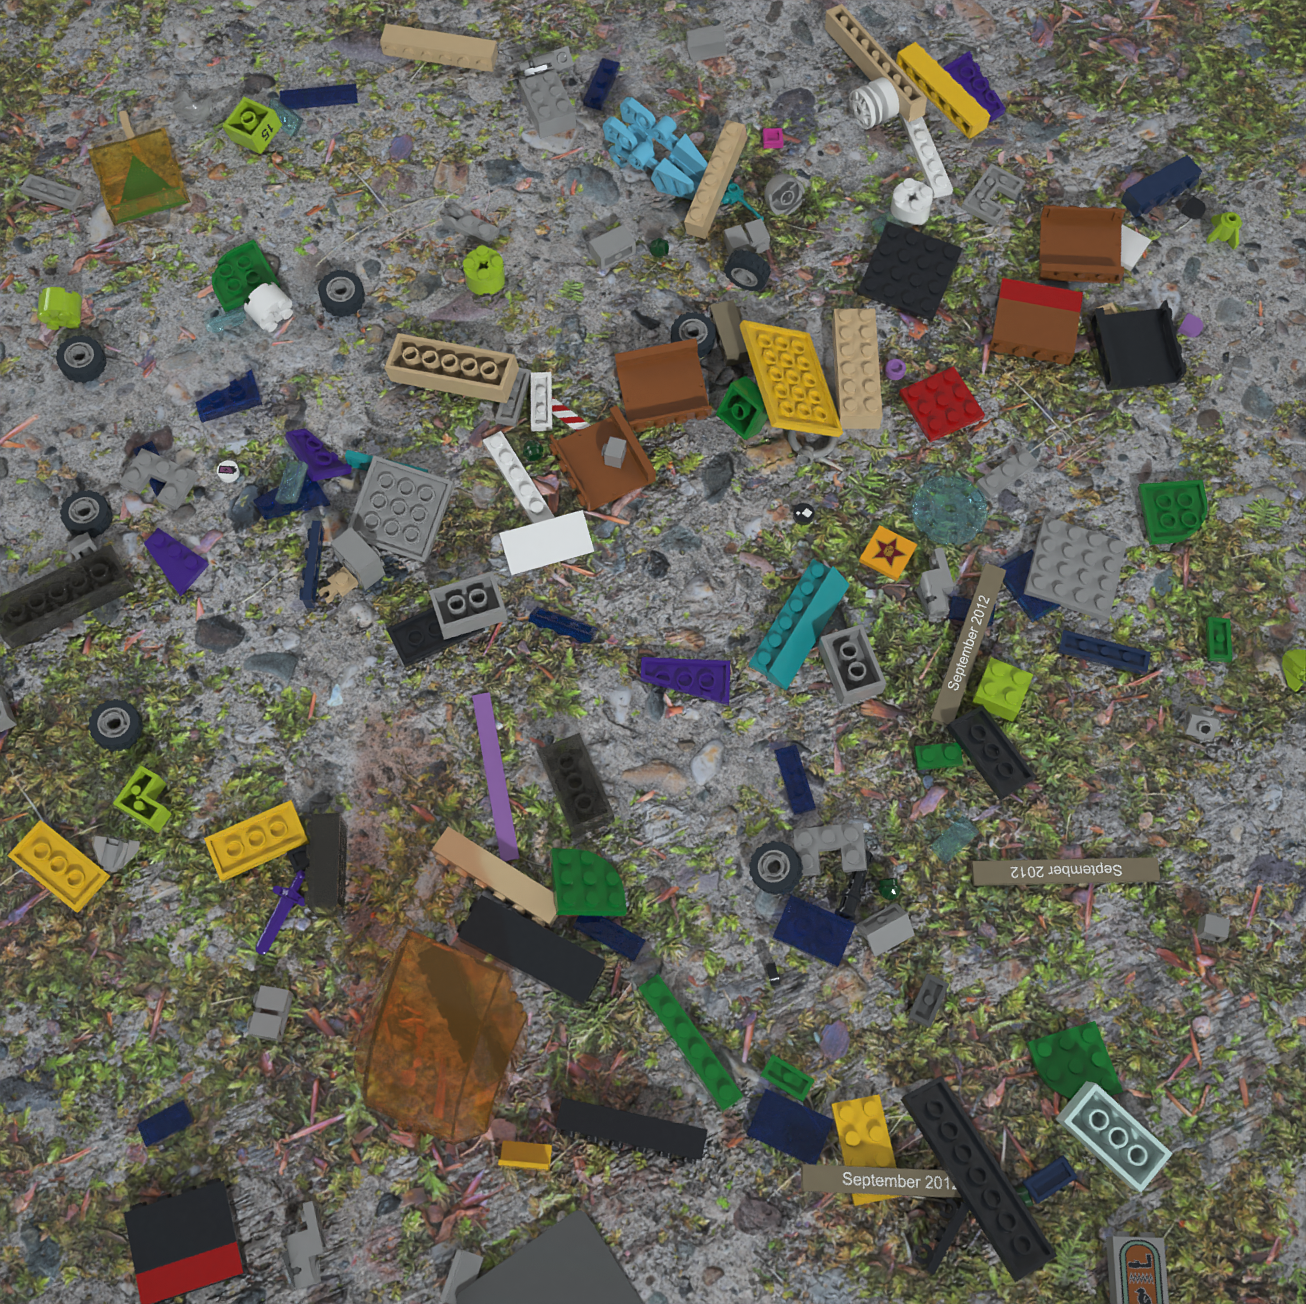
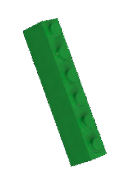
M659 974L638 987V993L720 1112L724 1113L742 1100V1093Z

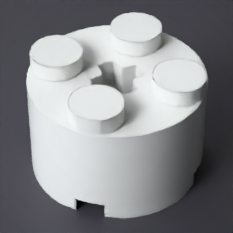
M912 178L905 179L893 192L891 203L893 219L904 227L924 224L930 215L933 200L932 188Z
M271 282L272 285L264 283L258 286L249 295V304L247 305L246 302L244 304L245 312L262 329L268 332L274 331L279 321L282 319L286 320L293 314L291 310L292 301L274 282Z

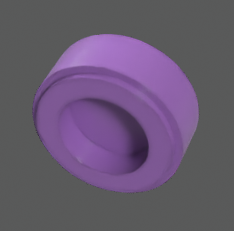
M900 359L889 360L885 367L886 376L892 380H899L904 377L906 372L905 363Z

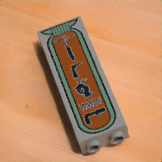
M1114 1231V1236L1106 1237L1110 1304H1169L1164 1238H1155L1154 1232H1139V1237H1130L1128 1231Z

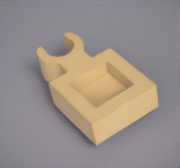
M343 566L327 579L330 585L321 588L318 593L320 597L325 593H329L325 601L330 603L336 594L343 597L359 583Z

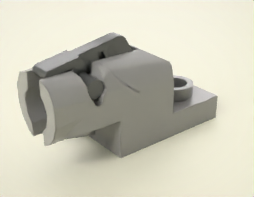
M564 46L518 63L517 70H523L524 75L519 77L524 79L553 69L558 72L574 64L569 46Z
M943 547L933 550L932 556L929 558L931 570L922 573L919 587L915 591L929 619L944 617L950 611L948 595H951L954 583Z
M316 1201L303 1203L304 1210L300 1212L301 1220L308 1230L289 1235L287 1241L288 1250L282 1256L293 1287L296 1290L321 1283L320 1259L317 1260L316 1257L328 1253Z

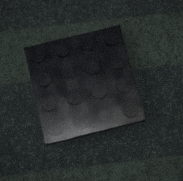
M887 221L859 286L857 295L933 322L963 248Z

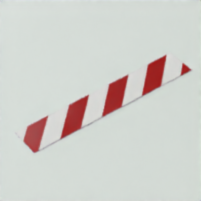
M552 397V414L576 432L591 426Z

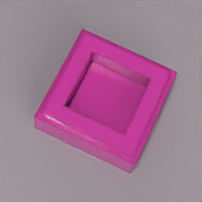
M764 128L762 132L764 149L783 148L782 128Z

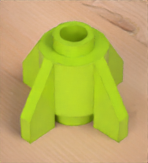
M1225 212L1212 216L1210 221L1214 225L1215 230L1208 236L1206 242L1209 244L1216 239L1228 241L1229 246L1233 250L1236 249L1239 245V229L1243 225L1240 216L1234 212Z
M1302 649L1288 650L1282 657L1281 665L1287 684L1295 692L1304 684L1300 679L1306 681V650Z

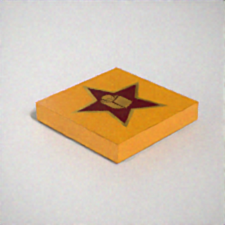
M879 525L861 555L859 562L898 581L918 544Z

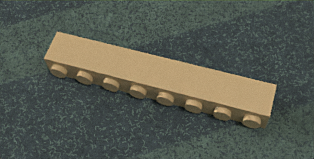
M840 4L827 10L825 30L871 81L884 77L891 82L899 99V113L909 123L924 116L927 97L844 5Z

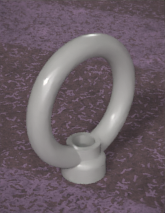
M788 430L787 432L790 446L798 453L797 461L803 465H811L814 458H822L828 455L837 443V437L829 436L825 447L814 450L810 446L802 447L798 443L795 430Z

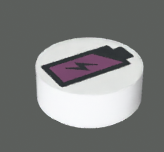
M227 460L218 465L217 474L223 482L230 483L239 477L240 470L235 462Z

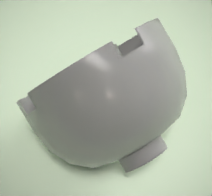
M779 174L771 178L764 190V199L767 206L776 215L782 213L789 215L801 205L803 201L801 199L802 193L804 194L805 190L803 184L794 176Z

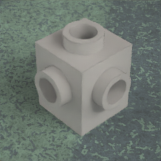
M1189 705L1182 725L1187 735H1192L1199 740H1205V738L1213 740L1215 732L1218 733L1220 731L1221 720L1216 710L1209 706L1197 707Z

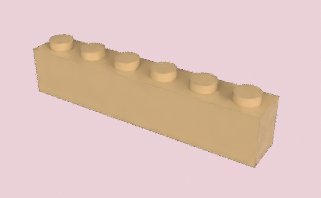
M392 24L385 25L380 40L383 55L493 72L498 56L497 42L494 40Z
M726 120L684 220L687 234L706 239L747 140L745 124Z
M449 826L432 850L436 856L435 860L444 866L450 864L455 868L454 872L459 876L472 878L474 880L473 884L484 891L486 888L494 892L492 896L502 903L508 901L513 904L512 909L521 915L527 913L533 917L532 921L541 927L546 925L551 928L559 915H556L554 893Z

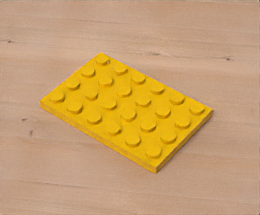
M743 320L739 327L771 427L839 437L843 433V429L810 333Z

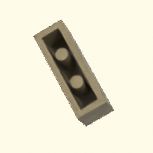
M734 300L711 304L709 317L711 322L714 323V329H716V339L725 366L749 362L750 358L739 327L741 324L740 308L736 307Z

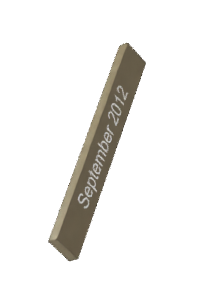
M985 563L930 717V720L947 726L956 717L1006 570L989 563Z
M1158 857L971 862L973 886L1159 882L1161 880Z
M801 1165V1192L962 1198L945 1170Z

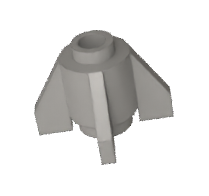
M106 834V837L94 835L92 846L98 863L103 866V870L117 872L138 852L140 841L126 840L111 834Z

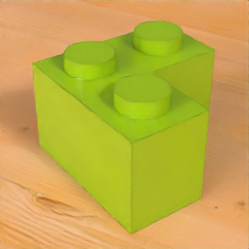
M141 765L113 802V805L121 812L157 833L160 832L172 815L163 805L155 801L167 784L160 776Z

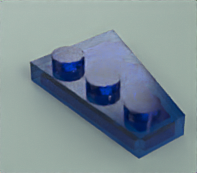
M252 369L246 372V376L238 381L234 379L229 382L230 386L221 391L216 390L195 402L202 423L263 405Z
M307 472L253 500L264 520L290 515L294 511L312 510V507L321 505L323 507L331 506L317 481L312 482Z

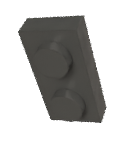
M927 973L907 1018L929 1029L945 996L949 983Z

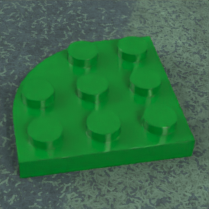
M254 239L224 254L217 262L218 266L215 272L212 273V287L225 313L244 305L245 302L249 303V295L264 283L272 285L271 282H274L281 288Z
M1203 480L1139 484L1137 487L1149 545L1170 544L1186 540L1198 531L1206 518L1208 503Z
M551 848L550 862L556 915H626L627 906L624 886L619 874L611 864L590 851Z
M1095 1021L1026 1043L1034 1067L1041 1080L1053 1092L1068 1098V1100L1075 1096L1086 1081L1096 1083L1109 1096L1123 1092Z

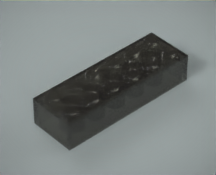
M110 544L1 596L0 634L2 639L14 649L136 590L113 546Z

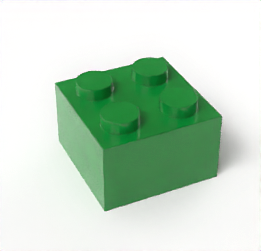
M747 376L730 384L715 414L744 440L759 434L768 418L760 389Z

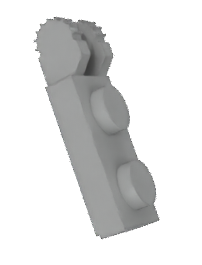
M454 206L449 208V213L459 219L458 222L449 215H444L442 218V222L445 225L489 247L499 233L497 227L466 212L463 213L461 209Z

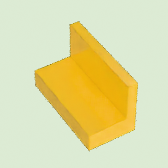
M503 1140L501 1159L498 1160V1165L507 1168L550 1171L552 1145Z

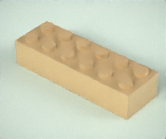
M834 309L832 338L836 407L842 429H879L883 413L875 309Z
M400 333L396 336L384 367L392 382L506 404L519 370L516 357L513 354Z

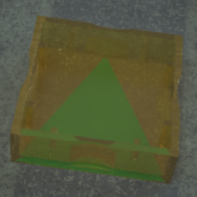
M165 127L137 135L128 140L112 142L88 149L94 171L100 182V191L106 210L114 225L190 203Z

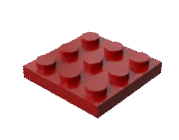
M954 366L907 386L899 392L900 397L929 443L980 421L985 416V413Z

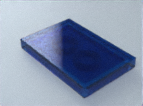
M1031 549L1002 565L1000 568L1006 570L1002 581L1031 622L1034 623L1062 606L1023 594L1034 551Z
M791 895L772 939L838 968L856 923Z
M765 1089L746 1136L806 1164L816 1165L834 1120L771 1090Z

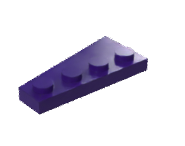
M968 51L944 66L943 69L970 96H973L978 104L988 111L990 123L1003 115L1006 108L996 92L991 90L988 79L983 77L980 72L981 68L978 63L973 61V55Z
M642 657L641 681L729 706L730 661Z

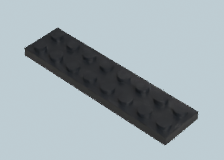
M940 1076L904 1095L900 1100L1014 1282L1019 1281L1057 1257L1052 1246L943 1077Z

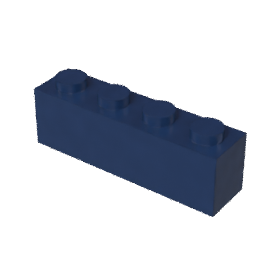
M1186 155L1127 188L1121 202L1135 218L1141 214L1145 215L1155 206L1163 205L1169 198L1177 197L1185 189H1191L1196 186L1202 170Z

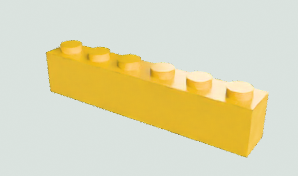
M914 42L898 52L896 64L968 139H971L987 128L990 118L988 111L978 104L975 98L970 96L935 59L927 54L924 48Z

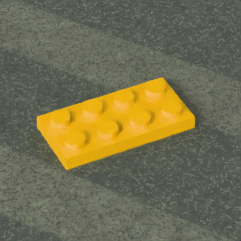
M292 800L204 838L219 879L222 882L279 857L296 847L310 843Z
M42 820L7 855L77 913L111 877Z
M879 1094L831 1104L844 1166L897 1168ZM851 1194L853 1206L901 1197L896 1195Z

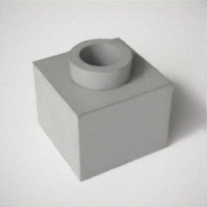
M610 437L608 444L604 443L602 456H604L605 465L621 469L627 451L626 440Z
M1209 912L1199 918L1196 937L1220 943L1228 938L1230 920L1222 918V915L1219 913Z

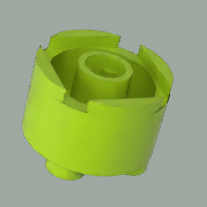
M485 245L478 246L477 249L467 254L463 261L467 287L478 295H483V293H490L491 295L501 290L505 283V270L501 255Z
M61 287L44 288L42 293L39 292L37 318L46 324V328L50 330H58L60 326L78 329L81 322L82 297L75 291H72V294L67 293L65 288Z

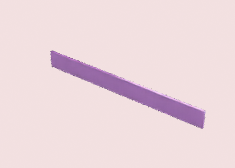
M490 692L472 695L500 858L504 862L520 859Z

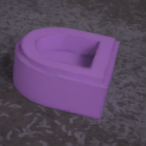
M1188 313L1178 332L1188 337H1196L1203 329V322L1198 317Z

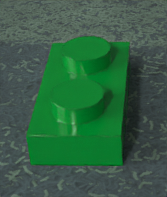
M1208 617L1205 620L1207 661L1230 663L1233 659L1230 619Z
M957 742L914 747L917 770L963 765L961 747Z
M772 1054L760 1077L800 1102L804 1101L815 1081L774 1054Z

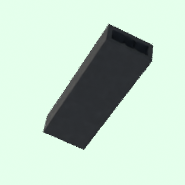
M483 895L480 896L479 900L475 899L469 908L470 915L466 921L463 920L457 929V933H459L457 937L462 943L585 1007L607 966L606 960Z

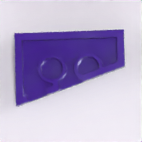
M306 428L286 432L285 439L312 482L351 474L352 467L347 463L343 464L338 460L339 456L334 452L330 453L325 449L323 443Z
M157 528L144 542V545L180 597L209 566L205 559L160 528Z

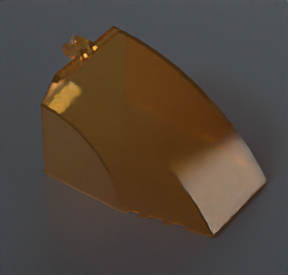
M408 929L382 974L358 1037L353 1068L364 1105L398 1120L397 1128L399 1131L404 1132L408 1125L411 1126V1134L415 1138H418L422 1131L451 1145H457L487 1133L527 1049L528 1015L522 1011V1003L519 1001L515 1002L518 995L515 991L511 990L510 992L512 983L506 971Z

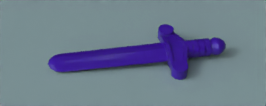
M304 870L296 873V877H294L289 888L273 887V892L281 896L256 944L255 949L258 954L263 955L268 952L293 904L296 903L302 907L307 904L306 899L297 893L306 876Z

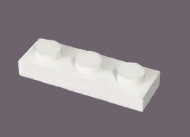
M551 372L531 373L532 431H553Z

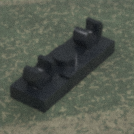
M950 1198L945 1199V1202L951 1206V1212L945 1213L943 1210H939L938 1214L942 1218L950 1219L944 1227L940 1226L935 1233L933 1239L936 1240L933 1251L928 1244L922 1243L920 1247L926 1250V1258L922 1259L917 1255L914 1256V1260L917 1263L926 1264L923 1271L927 1274L935 1275L969 1211L965 1202H959L957 1205L954 1200Z

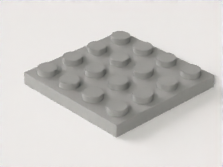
M373 456L347 529L352 527L356 533L360 531L366 537L368 545L427 564L455 482Z
M1044 516L1023 594L1107 621L1110 618L1127 543Z

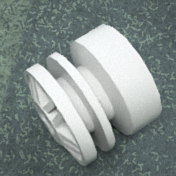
M884 77L871 81L868 85H863L852 90L850 93L849 101L853 116L864 129H870L874 125L880 124L881 121L893 118L899 113L897 93L891 82Z

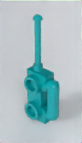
M730 179L721 202L723 204L729 202L732 205L739 201L758 219L763 221L764 217L744 200V191Z

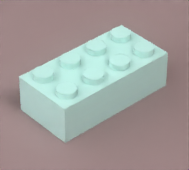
M1086 1081L1056 1117V1120L1126 1185L1138 1192H1142L1173 1154L1096 1083Z

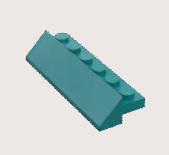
M814 559L811 561L749 662L748 667L767 676L769 682L786 691L850 585L834 566L829 568Z

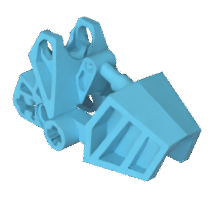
M626 97L620 104L622 120L631 125L627 127L613 116H610L603 123L605 139L615 143L608 150L612 160L621 168L628 164L644 171L650 168L654 171L651 180L658 192L693 200L708 163L686 133L681 139L672 134L677 126L671 117L663 116L658 123H655V117L649 110L634 98ZM653 138L672 152L668 160L666 158L661 162L656 160L652 142Z

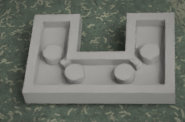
M991 163L962 203L961 209L996 226L1005 214L1006 208L992 201V197L999 191L1015 200L1026 181Z
M142 448L119 483L121 486L138 494H141L151 477L166 483L156 499L159 503L178 510L199 475L191 469Z
M863 823L793 829L795 851L801 857V864L803 865L802 876L821 875L819 852L841 850L844 872L867 870Z

